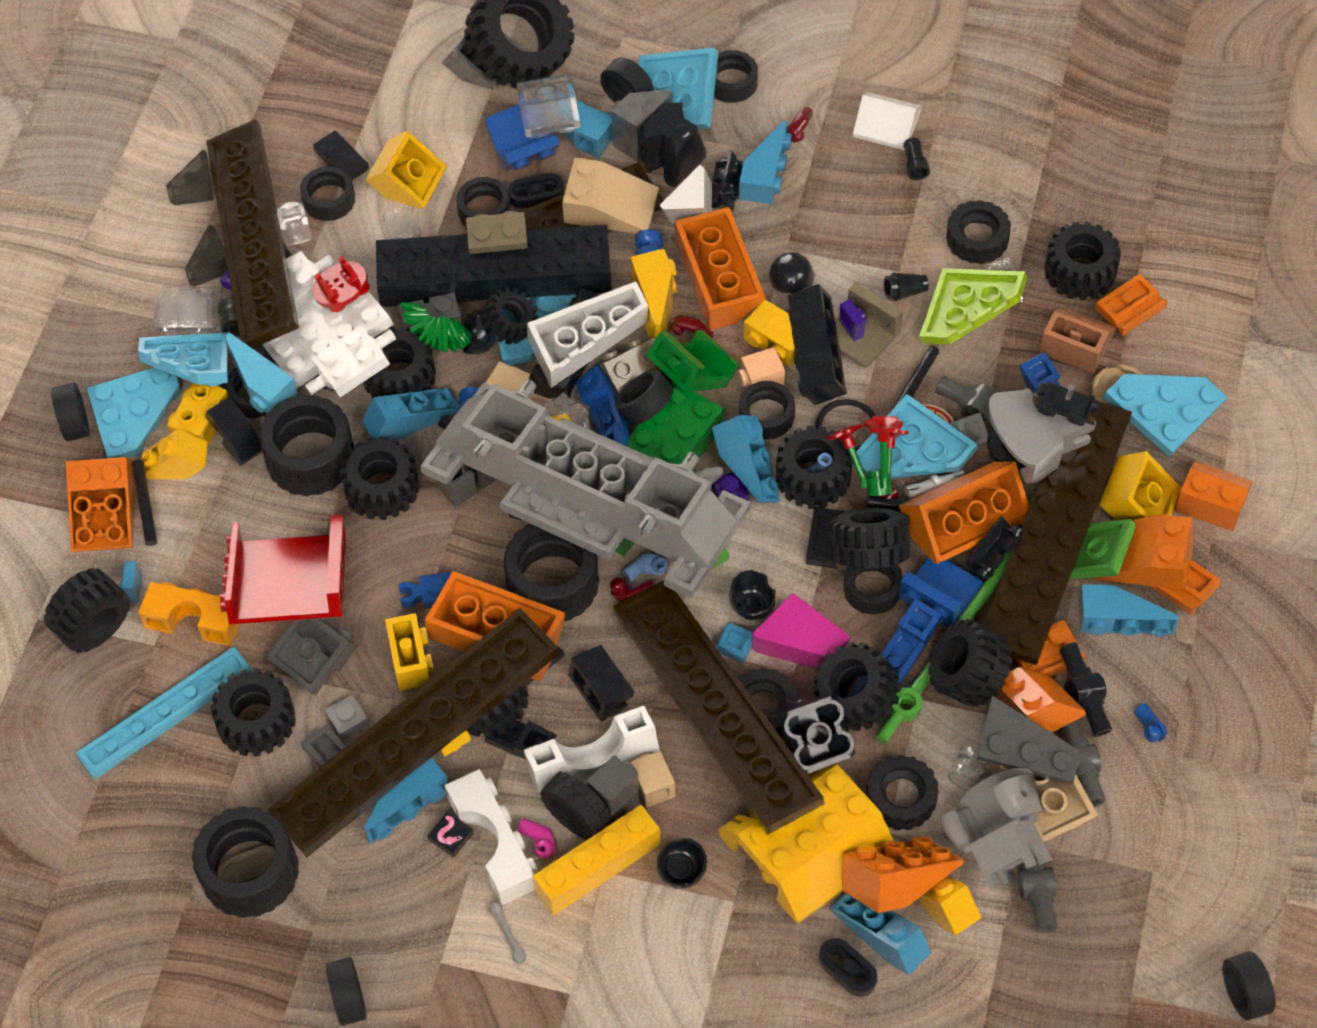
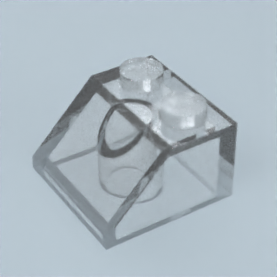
M571 73L516 83L526 138H541L554 132L569 133L576 128H581Z
M165 287L153 296L155 331H164V335L167 336L181 335L182 331H193V334H207L210 331H214L219 326L220 317L217 305L222 300L223 287Z

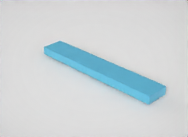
M234 646L77 751L75 753L77 758L94 780L212 701L214 692L220 693L218 689L221 682L227 683L228 676L234 674L235 677L241 675L240 670L247 669L248 673H252L251 666Z

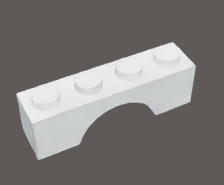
M641 706L614 716L608 731L593 743L581 747H566L552 739L525 749L524 754L530 777L540 796L541 790L558 772L569 773V775L576 777L582 782L588 780L614 755L622 762L626 760L631 763V761H634L643 753L651 752L653 754L660 750L655 726L645 707Z
M479 769L446 784L447 799L456 817L465 824L486 828L498 840L497 850L485 867L487 878L500 904L504 905L534 891L533 875L538 873V869L531 857L526 859L522 849L525 848L522 837L518 830L512 832L508 824L511 822V817L504 804L498 805L494 797L498 793L490 777L485 779Z

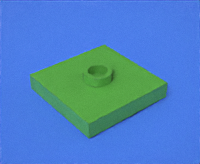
M1124 519L1091 523L1070 580L1119 575L1137 526L1133 520Z

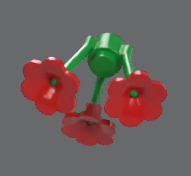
M873 416L871 419L864 421V426L869 428L870 433L877 434V440L880 441V468L869 470V476L867 477L854 448L856 443L853 438V434L863 427L862 423L852 425L826 436L827 440H842L845 450L848 449L859 476L860 488H867L868 496H882L892 493V449H895V439L897 437L909 435L908 430L899 429L903 427V421L898 420L896 416Z

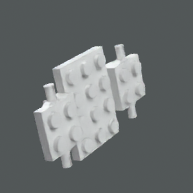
M300 251L286 259L300 328L266 342L262 346L277 366L294 378L296 389L319 374L320 376L305 384L309 393L313 395L327 385V387L334 389L339 397H342L390 365L383 354L382 348L397 340L393 332L388 329L394 324L369 291L346 305L340 312H332L329 308L319 305L312 294L315 282L314 275L318 272L321 274L325 269L334 265L335 262L327 254V256L314 263L309 261ZM386 329H388V331H386L385 333H383L382 335H380V336L377 337L376 339L374 338V337H376L377 335H379L380 333H382L383 331H385Z

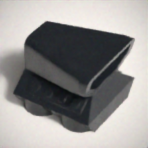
M668 102L643 126V130L640 133L639 143L644 145L640 153V161L645 163L648 173L664 167V181L671 187L678 186L707 157V150L697 126L686 120L683 116L682 103Z
M836 692L819 697L808 696L784 705V710L776 714L785 744L807 774L849 759L856 754L854 739L849 733L844 718V710L839 703Z

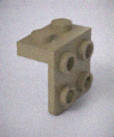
M507 211L498 215L478 214L474 217L466 218L470 254L528 248L524 212Z
M855 282L848 289V300L850 299L856 308H861L866 316L867 323L865 324L864 337L853 341L840 323L839 316L835 319L840 353L860 366L867 368L871 366L901 332L903 311L895 303L888 302L876 295L872 289L863 287Z
M640 337L626 344L627 351L619 354L616 349L601 357L603 363L599 364V366L606 375L608 374L618 395L637 376L653 369L659 370L667 381L672 384L673 381L646 356L655 341V337L645 342Z

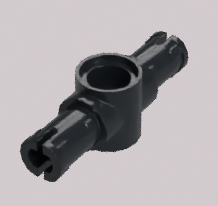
M1077 642L1066 644L1059 649L1068 672L1066 676L1068 680L1065 682L1064 690L1085 710V716L1093 736L1100 737L1106 735L1113 729L1103 708L1107 693L1105 681L1099 673H1092L1090 667L1086 666Z

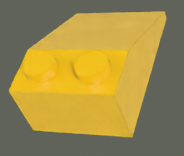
M664 249L630 257L632 283L637 282L648 304V321L644 326L649 339L654 337L656 339L660 332H668L673 309V293H677L673 277L677 275L673 259L667 258Z

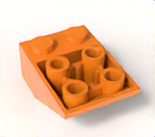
M127 457L65 461L71 552L133 548L135 498L133 460Z
M916 836L912 838V841L907 842L888 841L885 843V846L879 847L861 846L857 848V851L847 852L843 855L842 891L877 913L907 908L963 865L964 859L952 853L949 848L936 844L930 837Z

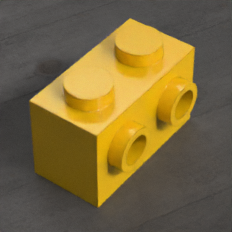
M193 383L190 389L187 388L184 391L181 404L176 412H172L169 416L167 426L170 434L180 429L207 441L208 447L217 431L205 418L207 410L229 398L227 390L217 386Z
M416 613L385 619L399 691L422 687L429 681L428 673L434 672L431 653L424 655L423 646L429 645L425 627L419 628Z

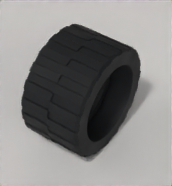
M300 395L299 397L286 399L284 402L277 404L271 412H268L260 427L259 441L267 470L273 482L278 484V487L294 495L310 496L331 491L342 483L340 476L342 460L347 458L346 453L350 449L355 450L348 418L338 405L320 396ZM321 433L334 439L324 452L311 458H293L282 453L288 442L302 434Z
M532 524L524 526L522 530L514 534L504 553V570L508 591L565 612L564 621L572 620L574 617L584 613L585 609L591 606L598 592L597 554ZM549 556L567 558L576 563L580 568L576 576L570 581L553 587L534 584L523 575L533 562Z
M246 806L224 810L223 813L212 817L201 828L198 837L195 838L194 850L192 852L194 872L212 905L222 910L225 914L235 915L238 918L258 917L261 914L275 910L292 893L295 881L298 879V858L284 824L269 811H263L258 807L251 808ZM259 841L274 847L275 856L272 864L257 879L238 884L229 883L217 877L216 873L220 860L234 846L243 842Z

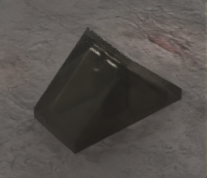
M202 150L166 185L171 204L176 206L214 200L211 166L205 150Z
M208 225L185 267L189 285L193 287L222 277L228 270L225 248L215 227Z

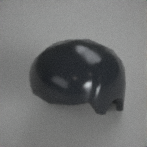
M792 252L778 256L773 261L768 276L773 288L781 293L794 294L806 287H812L815 274L806 257Z
M473 310L472 313H467L464 327L473 334V337L470 338L471 342L467 347L463 348L465 354H484L495 343L496 334L491 337L489 335L491 329L485 330L483 327L487 321H481V315L483 314L481 311Z
M754 570L743 571L732 581L729 591V603L732 609L745 620H758L765 618L774 609L776 590L769 586L765 574Z
M684 837L668 842L657 856V872L665 884L675 889L693 887L699 883L706 873L707 855L702 845L691 838Z

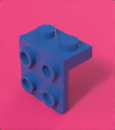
M529 100L488 116L485 120L486 128L505 171L514 168L515 171L530 165L529 161L536 158L540 160L550 158L555 155V151L560 145L556 134L550 136L538 105L534 100Z
M928 557L915 575L907 572L903 577L900 585L899 599L911 606L916 598L940 613L942 618L939 623L948 627L951 624L955 625L983 583L977 577L948 560L934 564Z

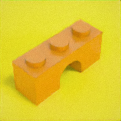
M150 582L138 612L144 628L174 634L178 622L188 616L200 617L197 627L203 641L231 647L240 624L229 625L227 612H221L220 596L208 594L198 588H192L191 590L179 588L169 582H162L161 584Z

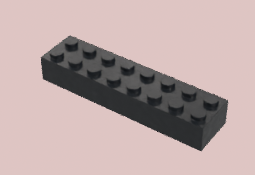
M607 225L526 230L528 248L476 254L469 253L467 234L376 240V279L380 306L397 307L402 302L409 303L422 299L424 304L429 303V298L449 293H455L457 302L489 300L497 290H502L504 287H509L510 291L513 288H517L519 295L522 291L525 292L527 295L524 298L579 294L582 288L595 293L612 291Z

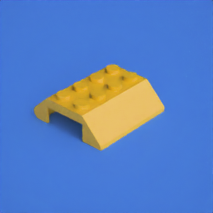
M832 764L807 774L824 797L825 804L768 835L750 809L749 812L752 818L739 814L733 821L727 822L718 829L721 838L734 853L738 850L739 844L778 888L776 901L797 924L843 892L844 853L857 851V848L861 846L879 847L885 846V843L888 841H894L880 810L837 764Z

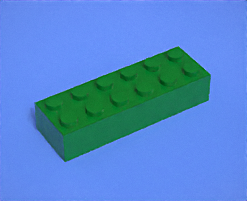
M672 382L671 385L674 391L667 405L654 417L638 425L630 435L627 447L653 459L657 457L668 463L680 465L688 452H692V456L695 453L700 459L715 439L712 427L724 422V408L694 391L684 392L675 382ZM624 538L615 552L625 556L634 545V542Z

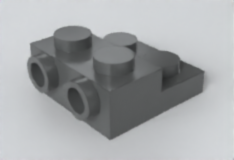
M331 618L293 620L266 657L315 695L334 670L340 671L358 647L351 641L354 637L353 634L340 625L335 629L328 624Z

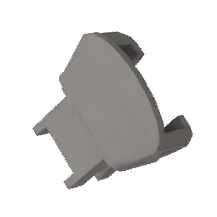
M1073 384L1066 386L1068 388L1066 400H1070L1073 390H1075ZM1029 388L1019 391L994 393L989 399L991 424L1007 450L1020 463L1027 466L1020 469V474L1027 483H1036L1044 479L1052 471L1058 469L1063 454L1090 443L1091 438L1086 433L1094 430L1096 422L1094 425L1085 423L1084 426H1079L1069 422L1067 417L1055 414V417L1041 414L1037 411L1038 408H1035L1032 399L1033 396L1038 397L1037 393H1032Z
M1028 768L1004 770L985 778L973 786L961 798L956 811L951 810L940 817L943 831L956 845L958 851L964 850L966 854L973 853L989 888L1000 885L995 874L996 872L1003 885L1016 880L1011 869L1022 863L1025 864L1026 868L1037 865L1035 856L1040 865L1052 861L1034 824L1039 820L1038 814L1043 810L1039 801L1034 773Z

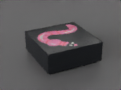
M447 812L427 837L428 841L454 858L474 834L473 828Z

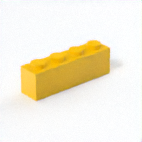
M639 805L533 875L535 892L551 914L555 916L660 846V828L643 806Z

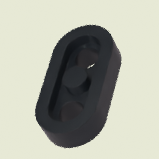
M543 174L517 179L510 183L507 189L510 196V204L517 208L532 207L564 193L563 181L555 174Z
M832 938L822 944L819 950V963L844 989L857 997L868 996L875 990L878 979L875 967L850 944L840 938ZM838 955L842 960L835 963L830 960V957ZM862 977L866 980V983L858 985L854 979Z

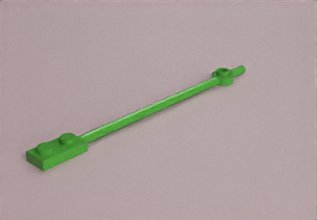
M1034 495L1029 501V507L1031 506ZM1013 549L1009 554L1005 553L1003 555L1004 560L994 571V575L986 579L958 620H974L1000 583ZM930 662L926 664L910 688L903 687L901 692L896 693L900 698L899 702L892 705L893 713L876 735V739L880 743L886 744L902 721H912L920 715L923 703L921 694L929 684L931 677L928 674ZM907 704L911 709L904 710L900 706Z

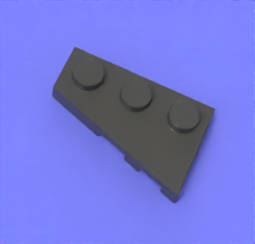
M992 696L989 701L976 760L1009 769L1028 768L1035 776L1072 785L1075 779L1080 751Z

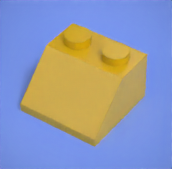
M407 130L388 139L365 181L387 199L423 209L426 207L447 165Z
M1147 451L1118 456L1099 505L1114 520H1134L1156 515H1171L1181 487Z

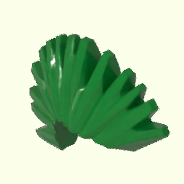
M401 303V307L405 310L402 313L404 322L413 326L409 329L410 332L415 334L421 333L418 340L420 342L423 340L426 346L429 343L431 349L435 347L437 351L448 352L449 348L456 352L457 348L463 349L471 342L470 338L473 337V334L456 319L449 317L434 318L433 316H428L429 313L420 304Z

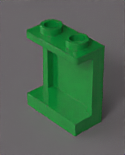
M697 330L689 343H679L667 331L660 332L646 354L684 392L726 388L739 368V363L704 330Z

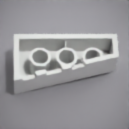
M633 282L527 323L528 341L550 387H554L647 323L648 304L637 282Z

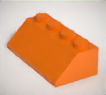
M730 207L675 221V243L709 330L737 324L765 300V294Z
M1016 461L992 462L899 505L901 513L909 518V536L934 564L941 563L978 545L1000 516H1003L1011 527L1023 524L1030 508Z
M453 571L425 618V624L430 640L466 652L521 608L558 645L565 612ZM551 662L531 678L541 682Z

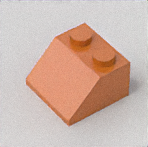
M1195 461L1188 472L1175 511L1234 532L1253 481Z
M1023 667L1010 671L1008 677L1005 678L1004 686L997 691L996 698L1044 729L1052 730V732L1086 715L1085 710L1051 676Z

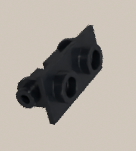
M732 150L729 151L728 158L721 157L716 162L712 179L714 181V184H712V207L719 208L721 205H727V207H730L731 212L734 211L735 202L739 197L738 188L743 169L742 162L737 159Z
M1050 382L1039 384L1037 395L1041 397H1032L1038 412L1050 417H1055V414L1067 417L1069 422L1079 426H1084L1085 423L1095 424L1091 411L1096 413L1100 401L1095 400V396L1073 390L1070 400H1066L1068 388Z
M1000 516L963 563L981 581L983 579L986 580L988 576L992 577L994 571L1004 560L1002 556L1004 552L1009 554L1018 541L1022 540L1021 535L1023 531L1016 525L1011 527L1004 517Z

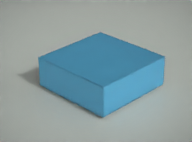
M126 561L123 568L120 588L129 596V603H138L142 575L136 561Z
M728 622L716 648L721 655L745 663L752 648V634L754 632Z

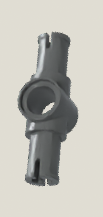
M942 376L936 388V394L958 403V407L961 408V413L964 417L980 412L983 421L991 422L989 399L996 393L991 387L984 384H976L974 387L968 385L965 387Z
M1078 720L1060 729L1064 741L1080 751L1076 776L1092 805L1098 807L1105 802V796L1098 780L1099 772L1102 769L1099 750L1096 744H1089L1088 739L1083 737Z
M1035 856L1037 865L1026 868L1025 864L1022 863L1021 871H1018V887L1022 900H1028L1029 906L1033 907L1038 932L1048 933L1057 928L1052 906L1054 896L1057 895L1056 878L1053 868L1046 867V864L1040 865Z

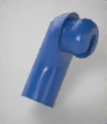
M1146 703L1134 710L1133 713L1145 727L1144 736L1147 741L1154 743L1162 741L1166 737V726L1157 718Z

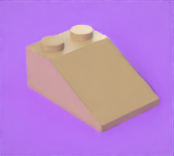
M575 157L562 201L564 223L581 226L607 225L608 230L637 234L639 231L650 228L659 187L603 161Z
M991 763L988 766L992 775L1000 771L1009 770V768ZM1076 774L1072 785L1035 776L1039 801L1043 811L1038 814L1039 820L1034 824L1044 843L1098 818L1099 815Z

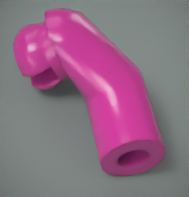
M523 818L518 827V832L533 839L535 853L539 857L546 859L553 856L556 851V843L551 829Z

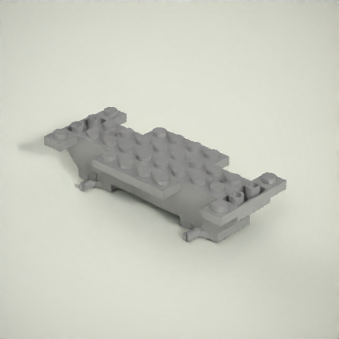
M529 379L524 381V384L518 391L505 390L493 384L491 386L484 382L475 395L465 402L437 439V445L421 464L422 474L446 485L449 484L461 466L465 464L512 486L500 502V509L605 559H610L624 538L675 561V563L664 578V586L689 598L694 596L749 512L751 502L725 490L717 498L710 490L711 482L697 476L692 471L699 461V457L695 453L692 456L693 453L688 452L680 465L672 464L657 457L653 459L565 418L557 421L547 416V408L534 403L529 398L536 389V384L533 381L530 382Z

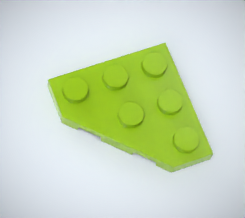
M942 268L920 333L922 343L950 345L1019 303L1027 282L1025 271Z

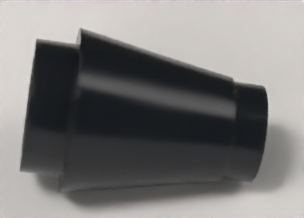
M893 272L890 276L884 278L885 295L887 299H893L894 301L927 292L929 288L928 278L925 274Z

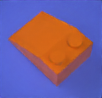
M1156 515L1134 519L1133 522L1137 526L1119 575L1092 578V580L1185 590L1195 542L1192 517Z

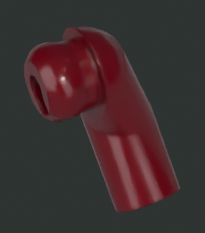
M678 315L673 318L674 321L670 324V330L679 336L685 330L693 334L697 330H704L711 338L714 336V333L697 318Z
M615 578L610 582V593L616 600L624 601L653 586L654 583L652 580H648L633 587L627 585L623 578Z

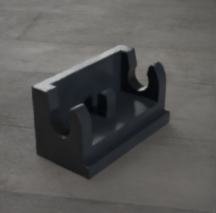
M602 645L572 657L568 676L600 722L628 707L626 700L633 697L635 691Z

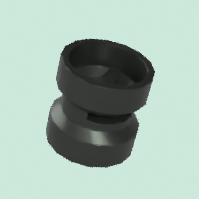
M233 297L224 298L217 305L218 315L221 318V332L231 333L238 337L240 333Z

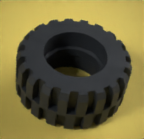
M477 0L466 17L465 24L468 27L464 30V38L470 42L466 46L468 53L474 55L475 59L473 62L477 68L481 66L485 70L484 75L489 79L492 76L497 79L496 82L503 86L510 83L511 88L520 89L523 85L526 88L534 87L537 83L544 82L565 63V60L572 51L571 45L574 43L575 35L570 31L574 28L573 19L568 18L567 14L570 11L566 4L562 5L559 0ZM501 14L517 15L532 26L538 39L537 52L522 51L507 40L500 24Z

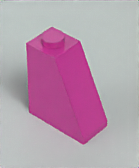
M792 593L752 634V650L756 653L817 668L819 663L824 664L826 661L825 655L828 653L832 655L836 652V647L841 645L843 648H846L847 643H850L851 636Z

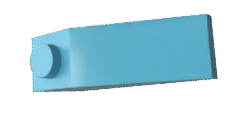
M231 333L225 336L231 357L250 397V403L258 412H266L268 414L277 404L291 397L295 398L298 395L293 377Z

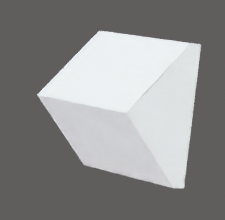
M870 92L863 94L853 137L905 150L903 143L911 138L922 106Z
M701 165L660 204L661 209L671 223L712 211V183Z

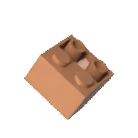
M1060 307L1053 312L1043 332L1039 353L1045 352L1048 357L1094 374L1116 331V327L1068 308Z

